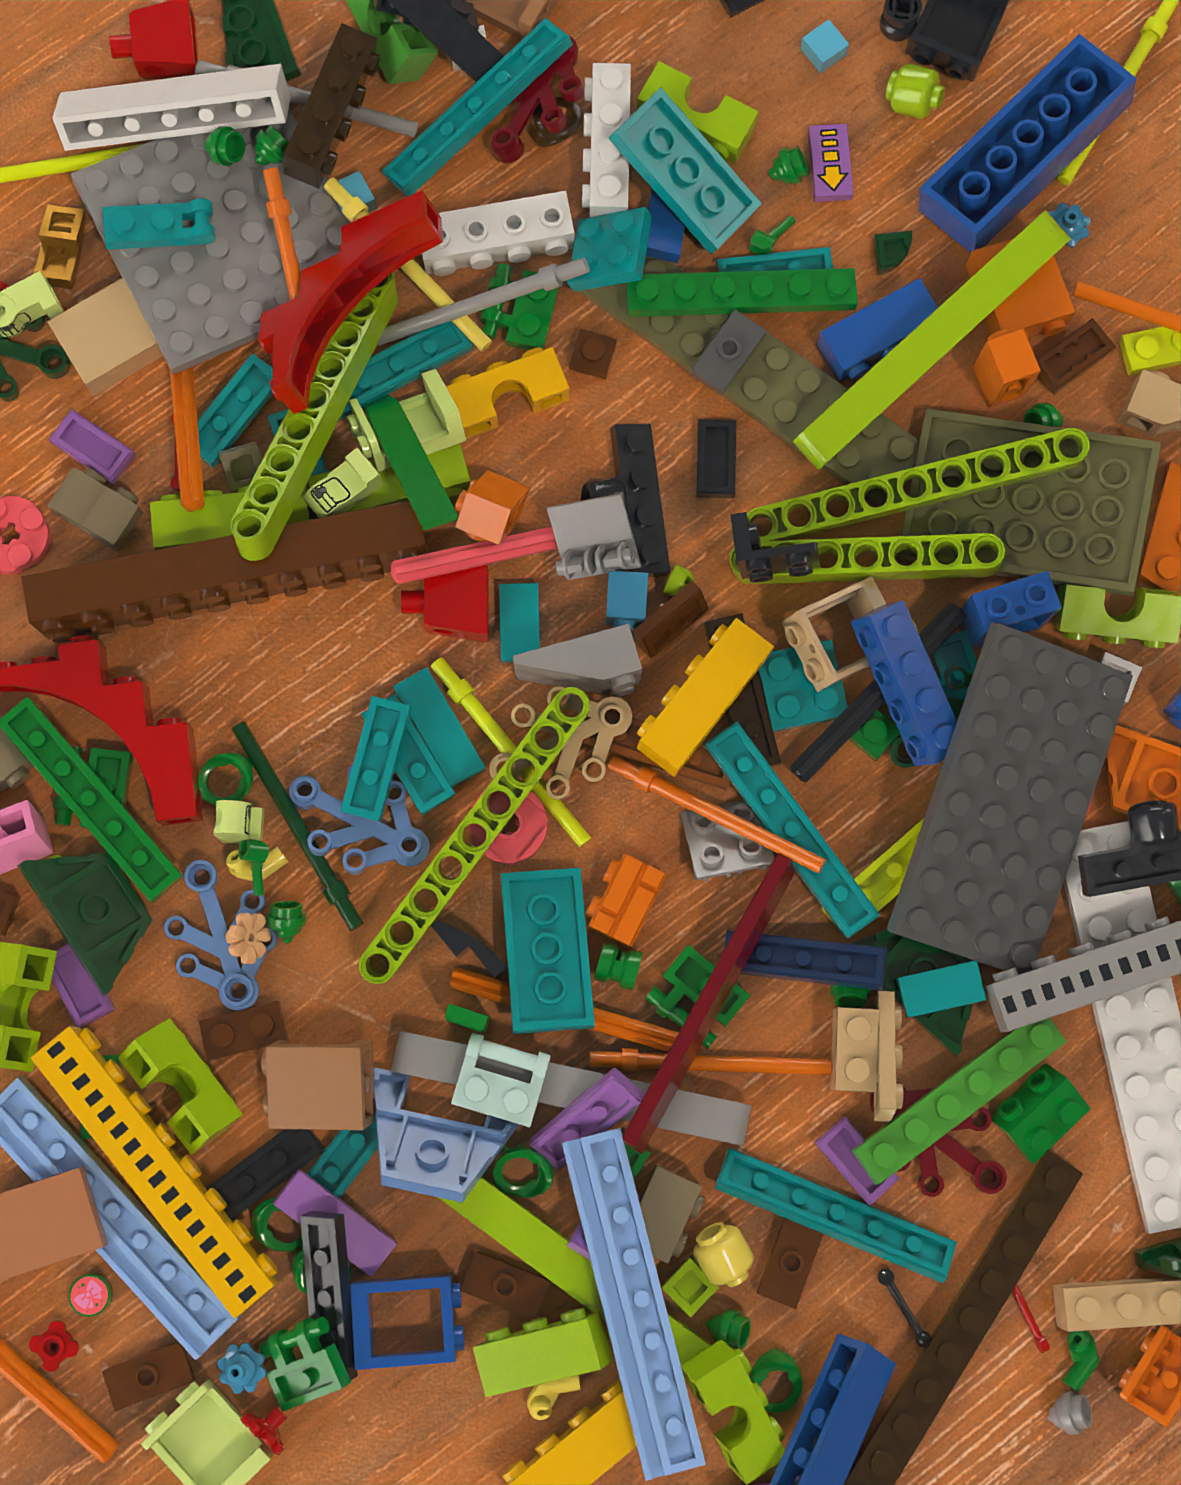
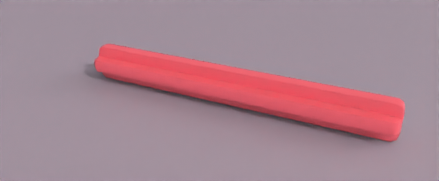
M552 527L506 536L500 545L490 541H483L395 560L391 563V576L396 583L401 584L558 549Z

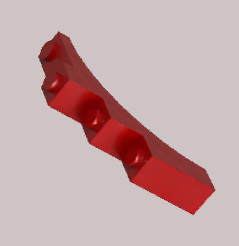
M423 190L342 226L339 253L301 270L299 297L261 313L258 339L263 350L267 354L271 353L273 364V379L270 381L271 390L275 398L279 402L283 401L293 414L308 409L310 386L318 362L331 337L346 316L367 293L388 275L414 257L443 243L441 216Z
M92 636L72 637L69 639L70 643L58 645L59 660H56L53 656H41L33 658L32 664L17 666V663L12 661L0 662V693H31L54 697L79 706L104 721L123 740L137 760L150 789L157 822L163 826L203 821L201 794L198 789V767L193 728L187 722H182L181 718L177 717L160 719L157 721L158 726H153L150 688L142 680L137 681V677L133 676L115 678L113 684L110 685L106 647L97 639L93 640Z

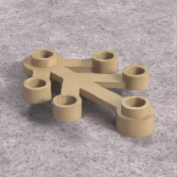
M553 687L547 694L548 704L552 701L553 693L565 689V687ZM569 694L567 695L566 703L561 706V710L569 708L581 713L584 703L581 697ZM607 697L599 703L590 701V711L587 716L591 718L582 722L562 749L563 751L555 774L547 781L546 791L550 797L562 799L568 795L570 791L569 779L582 741L598 733L592 757L584 762L582 774L591 782L600 781L606 773L605 761L614 736L626 732L632 722V711L626 701L618 697ZM522 703L513 708L511 719L518 727H533L542 713L536 712L530 705ZM520 708H527L531 713V718L527 723H520L516 719V712ZM616 709L619 711L620 720L618 723L609 724L606 722L605 713L607 710ZM551 726L542 727L540 730L555 736L539 743V745L546 750L553 749L559 742V734ZM500 753L491 760L489 772L493 779L498 774L497 768L499 763L507 761L512 755L511 753ZM521 758L515 762L513 774L516 779L519 778L522 769L533 764L530 760ZM597 762L601 765L602 772L598 777H590L587 774L586 768L589 763ZM557 779L562 780L566 785L565 792L560 795L554 794L550 788L551 783Z

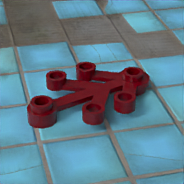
M571 36L569 37L573 45L509 104L511 105L522 100L508 126L497 130L492 136L491 148L501 163H513L522 156L524 144L519 136L539 102L543 109L541 121L549 133H558L565 128L567 123L566 117L561 108L558 107L551 87V82L557 72H559L562 79L559 84V90L565 101L573 103L583 97L585 89L573 69L578 60L579 50L576 41ZM558 117L555 121L550 122L553 118Z
M903 1087V1105L901 1109L896 1110L893 1118L933 1088L907 1091ZM871 1092L870 1098H869V1104H870V1108H871L873 1114H874V1092ZM981 1107L977 1111L982 1112L985 1116V1122L982 1126L977 1127L972 1123L971 1118L973 1114H971L950 1131L963 1129L984 1131L991 1125V1114L987 1109ZM947 1134L918 1155L921 1176L918 1179L917 1185L919 1191L928 1197H936L944 1189V1181L938 1174L934 1146L972 1175L973 1185L983 1193H998L1005 1187L1007 1182V1174L1001 1164L990 1160L980 1161ZM911 1161L904 1165L902 1168H900L897 1172L905 1171L910 1166ZM985 1169H990L994 1174L993 1182L988 1185L981 1181V1173ZM930 1176H933L938 1183L936 1190L933 1192H928L924 1188V1181Z

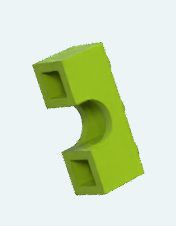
M658 61L637 98V109L661 87L725 161L736 165L756 129L759 111L725 95L718 108L714 111L698 113L692 110L686 103L690 96L692 77Z
M1073 584L1058 586L1057 596L1062 608L1054 615L1053 626L1060 632H1063L1064 638L1087 640V634L1102 636V641L1113 644H1126V638L1141 640V645L1152 648H1165V642L1178 643L1181 627V594L1177 591L1137 587L1136 598L1132 608L1122 615L1112 616L1108 615L1105 610V589Z
M0 942V1068L33 1072L34 1062L31 1057L37 1053L41 1032L30 1028L27 1017L28 1008L35 993L40 990L49 991L57 951Z
M170 1018L135 1038L118 1057L142 1090L153 1083L163 1082L172 1086L179 1093L182 1107L170 1118L167 1124L191 1155L225 1133L243 1115L236 1106L234 1099L226 1093L211 1073L209 1066L201 1060L188 1043L185 1035L175 1026Z
M721 1339L682 1364V1373L696 1401L712 1416L729 1406H734V1414L730 1422L713 1434L730 1469L747 1485L780 1463L785 1452L781 1443L785 1439L784 1432L775 1418L768 1416L764 1407L769 1402L760 1386L756 1382L752 1384L748 1376V1372L752 1370V1367L740 1348L733 1350Z

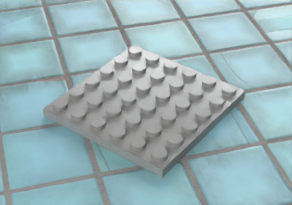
M288 108L286 123L271 125L290 141L297 121L290 108ZM269 125L234 129L243 136L245 151L242 159L230 166L218 165L208 155L204 146L205 139L211 133L208 132L155 139L71 173L72 182L104 243L102 207L189 203L199 198L208 199L212 202L213 216L210 217V224L215 228L216 238L213 243L108 250L173 375L257 339L260 332L261 313L290 301L273 218L269 219L266 207L269 197L263 174L264 169L278 167L284 197L289 198L292 214L288 215L300 274L302 269L338 254L339 245H341V227L351 223L342 214L338 203L323 188L328 181L326 175L318 189L284 175V161L280 164L270 163L269 165H257L255 163L256 153L254 148L257 143L255 136L260 129L265 131ZM194 220L183 221V228H190L195 225Z

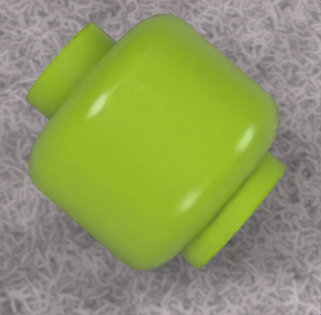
M905 64L899 71L894 70L886 89V99L890 101L894 112L918 119L926 118L933 108L939 109L945 94V87L940 86V77L936 70L914 64Z

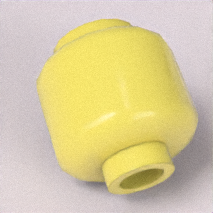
M719 1222L706 1227L697 1235L693 1256L710 1283L713 1285L726 1284L728 1287H734L747 1279L749 1275L747 1271L753 1264L754 1255L737 1227Z

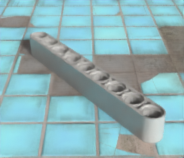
M399 1031L391 1071L457 1085L468 1045ZM482 1056L478 1057L475 1067L529 1084L533 1075V1071ZM549 1062L538 1102L566 1108L606 1074ZM630 1080L644 1092L645 1096L651 1084ZM677 1090L657 1128L744 1146L752 1105ZM639 1105L621 1120L630 1122Z

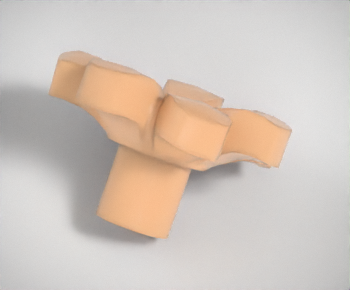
M240 913L236 916L237 925H231L230 929L226 932V942L230 944L228 950L231 956H240L241 963L254 964L256 958H262L266 952V947L262 942L270 941V930L263 928L266 919L262 914L253 913L251 916L249 913Z

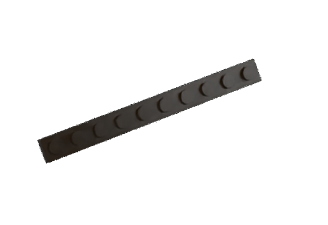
M1049 1150L1041 1157L858 1455L844 1485H895L1084 1173Z

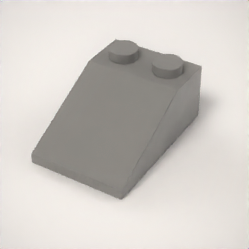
M629 624L512 656L515 675L519 680L565 688L576 687L584 692L600 695L611 693L612 697L630 694L635 691L634 686L640 685L642 667Z

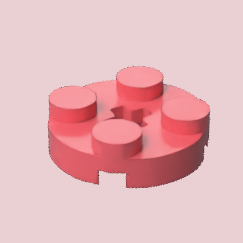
M5 496L0 498V574L17 575L23 573L22 570L28 569L33 564L36 566L45 558L51 544V530L45 516L35 504L21 497ZM11 526H15V531L20 534L19 539H12L9 545L4 544L5 539L1 536L3 531L8 530Z
M495 791L491 794L489 806L493 812L503 814L509 810L511 801L506 793ZM532 791L514 814L518 818L515 822L518 830L515 833L508 831L502 834L500 832L483 855L487 859L496 863L514 865L532 857L543 845L546 838L548 820L543 803ZM480 796L475 800V802L473 803L472 807H473L474 804L477 802V800L480 798ZM470 824L469 831L473 844L475 846L482 845L486 840L485 829L479 824Z

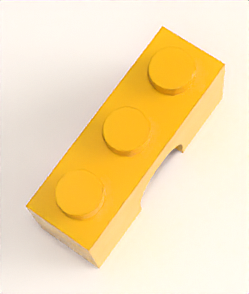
M553 347L545 350L543 348L531 349L524 353L521 359L507 363V361L496 362L487 367L486 372L473 377L470 374L461 375L453 379L450 385L446 386L459 409L466 439L498 428L494 404L505 393L516 392L525 396L534 414L570 401V388Z

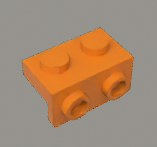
M1161 1325L1158 1332L1152 1329L1148 1333L1140 1348V1351L1144 1353L1137 1367L1130 1365L1120 1380L1119 1387L1123 1389L1120 1397L1165 1428L1170 1429L1181 1410V1337L1174 1334L1166 1326Z

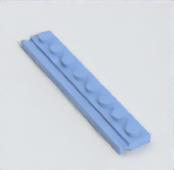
M24 1076L17 1077L0 1094V1146L33 1182L84 1166L108 1243L107 1246L96 1251L187 1352L197 1360L242 1314L235 1319L231 1316L167 1232Z
M618 1128L561 1143L644 1478L648 1481L659 1476H666L706 1465L624 1142L622 1141L621 1129Z

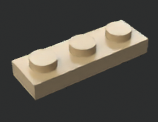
M878 991L873 1002V1009L879 1010L877 1092H874V1121L891 1122L896 1110L901 1109L903 1105V1085L896 1084V1069H901L903 1052L902 1045L895 1043V1030L901 1029L902 1009L901 1006H895V992Z

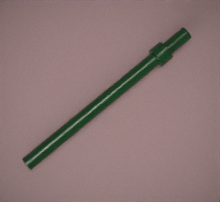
M244 721L235 725L232 728L233 733L324 886L323 894L330 906L335 905L349 931L357 929L364 923L349 899L351 893L343 880H338L325 856H316L309 850L307 841L311 832L291 801L247 723ZM314 839L312 845H313L316 849H320L319 846H318V844L316 843V841H315V839Z

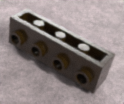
M341 23L285 150L284 175L319 189L325 174H332L338 158V153L335 151L340 141H346L352 126L350 117L353 109H360L367 90L364 84L368 75L371 77L375 75L381 55L376 53V37Z

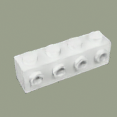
M593 63V78L585 77V101H592V113H584V136L591 137V149L583 148V172H590V184H583L582 208H590V217L628 210L629 161L608 137L630 117L631 64Z
M566 191L441 212L439 215L442 220L443 243L422 253L427 274L434 273L437 276H445L454 273L456 269L460 268L484 269L492 266L494 262L509 260L510 262L518 263L528 260L531 256L545 253L548 256L562 255L568 249H573L574 229Z

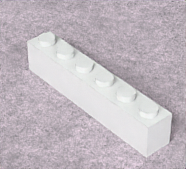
M281 64L61 92L52 118L64 150L67 151L213 132L219 126L240 129L286 123L291 97Z

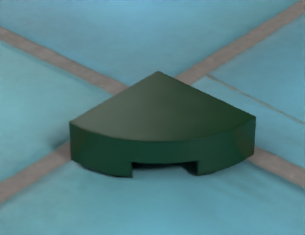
M912 231L874 235L873 244L878 275L893 271L905 260L912 243Z

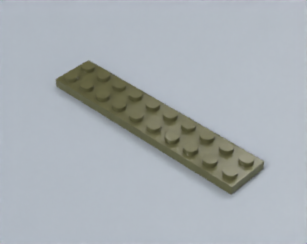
M645 257L643 274L685 273L669 261ZM625 283L577 291L690 373L696 362L731 316V314L628 317ZM766 332V336L722 396L801 452L792 441L847 392L848 389L773 335ZM881 413L822 468L845 485L910 469L915 466L920 441ZM871 489L865 494L864 499L875 507H880L886 503L887 496L880 489Z

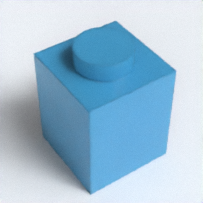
M609 571L606 625L613 626L614 628L629 624L631 632H633L646 620L648 573Z

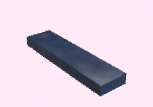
M727 930L724 950L734 931ZM762 934L741 974L883 991L888 950L884 947Z

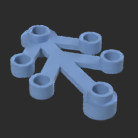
M353 764L348 768L347 771L348 781ZM311 776L297 777L289 787L291 801L298 809L310 810L317 807L351 825V827L329 833L324 830L313 831L307 841L312 854L324 856L331 849L373 837L387 844L367 852H363L358 848L346 851L343 856V866L352 875H358L368 867L392 860L405 867L417 866L428 856L429 840L424 832L412 827L404 802L406 799V789L399 781L393 780L390 789H399L402 793L401 796L395 800L387 798L386 802L391 807L396 830L380 822L340 812L342 801L321 791L319 782ZM302 785H309L313 789L308 796H301L297 791ZM323 837L328 842L324 848L316 849L312 845L314 839ZM407 840H413L416 842L417 848L412 852H406L403 850L402 844ZM351 856L361 857L363 862L359 867L353 868L347 864Z
M196 860L187 866L184 880L190 889L199 893L212 936L190 926L189 922L181 916L168 918L164 924V932L170 939L176 941L184 940L219 957L225 974L202 965L200 958L193 954L180 956L176 962V970L182 977L196 978L218 989L220 1000L227 1008L236 1011L248 1009L254 1005L259 996V984L255 976L267 952L276 948L278 937L275 931L268 928L272 935V943L266 947L263 957L256 958L254 964H243L240 968L238 958L231 956L228 950L230 944L226 942L225 938L228 927L215 890L219 880L218 871L208 861ZM206 870L210 874V879L206 884L200 885L196 880L197 874L200 871ZM254 889L245 891L241 896V907L237 915L249 913L252 916L253 913L258 914L262 912L266 906L265 896H259L260 904L257 908L249 909L246 901L249 896L254 895ZM235 917V919H234L232 925H237L236 917ZM175 921H181L184 925V930L180 935L175 936L171 933V925ZM192 958L196 963V968L192 973L187 974L183 971L182 966L185 960ZM238 983H243L246 986L247 991L242 998H236L233 995V988Z

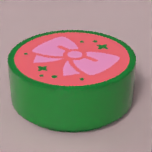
M96 1273L79 1277L73 1282L69 1290V1303L72 1309L85 1317L95 1316L105 1311L113 1297V1289L110 1282L104 1276Z

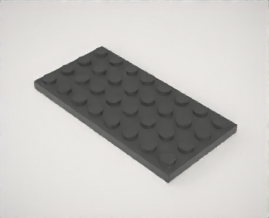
M990 623L888 923L887 931L1005 971L1016 967L1018 975L1033 970L1030 962L1038 959L1133 675L1003 624Z

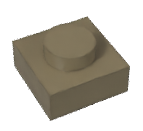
M254 441L218 452L230 492L249 486L262 462L257 443Z

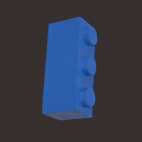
M919 278L821 331L816 346L839 383L848 378L855 381L870 371L872 365L882 360L938 307Z

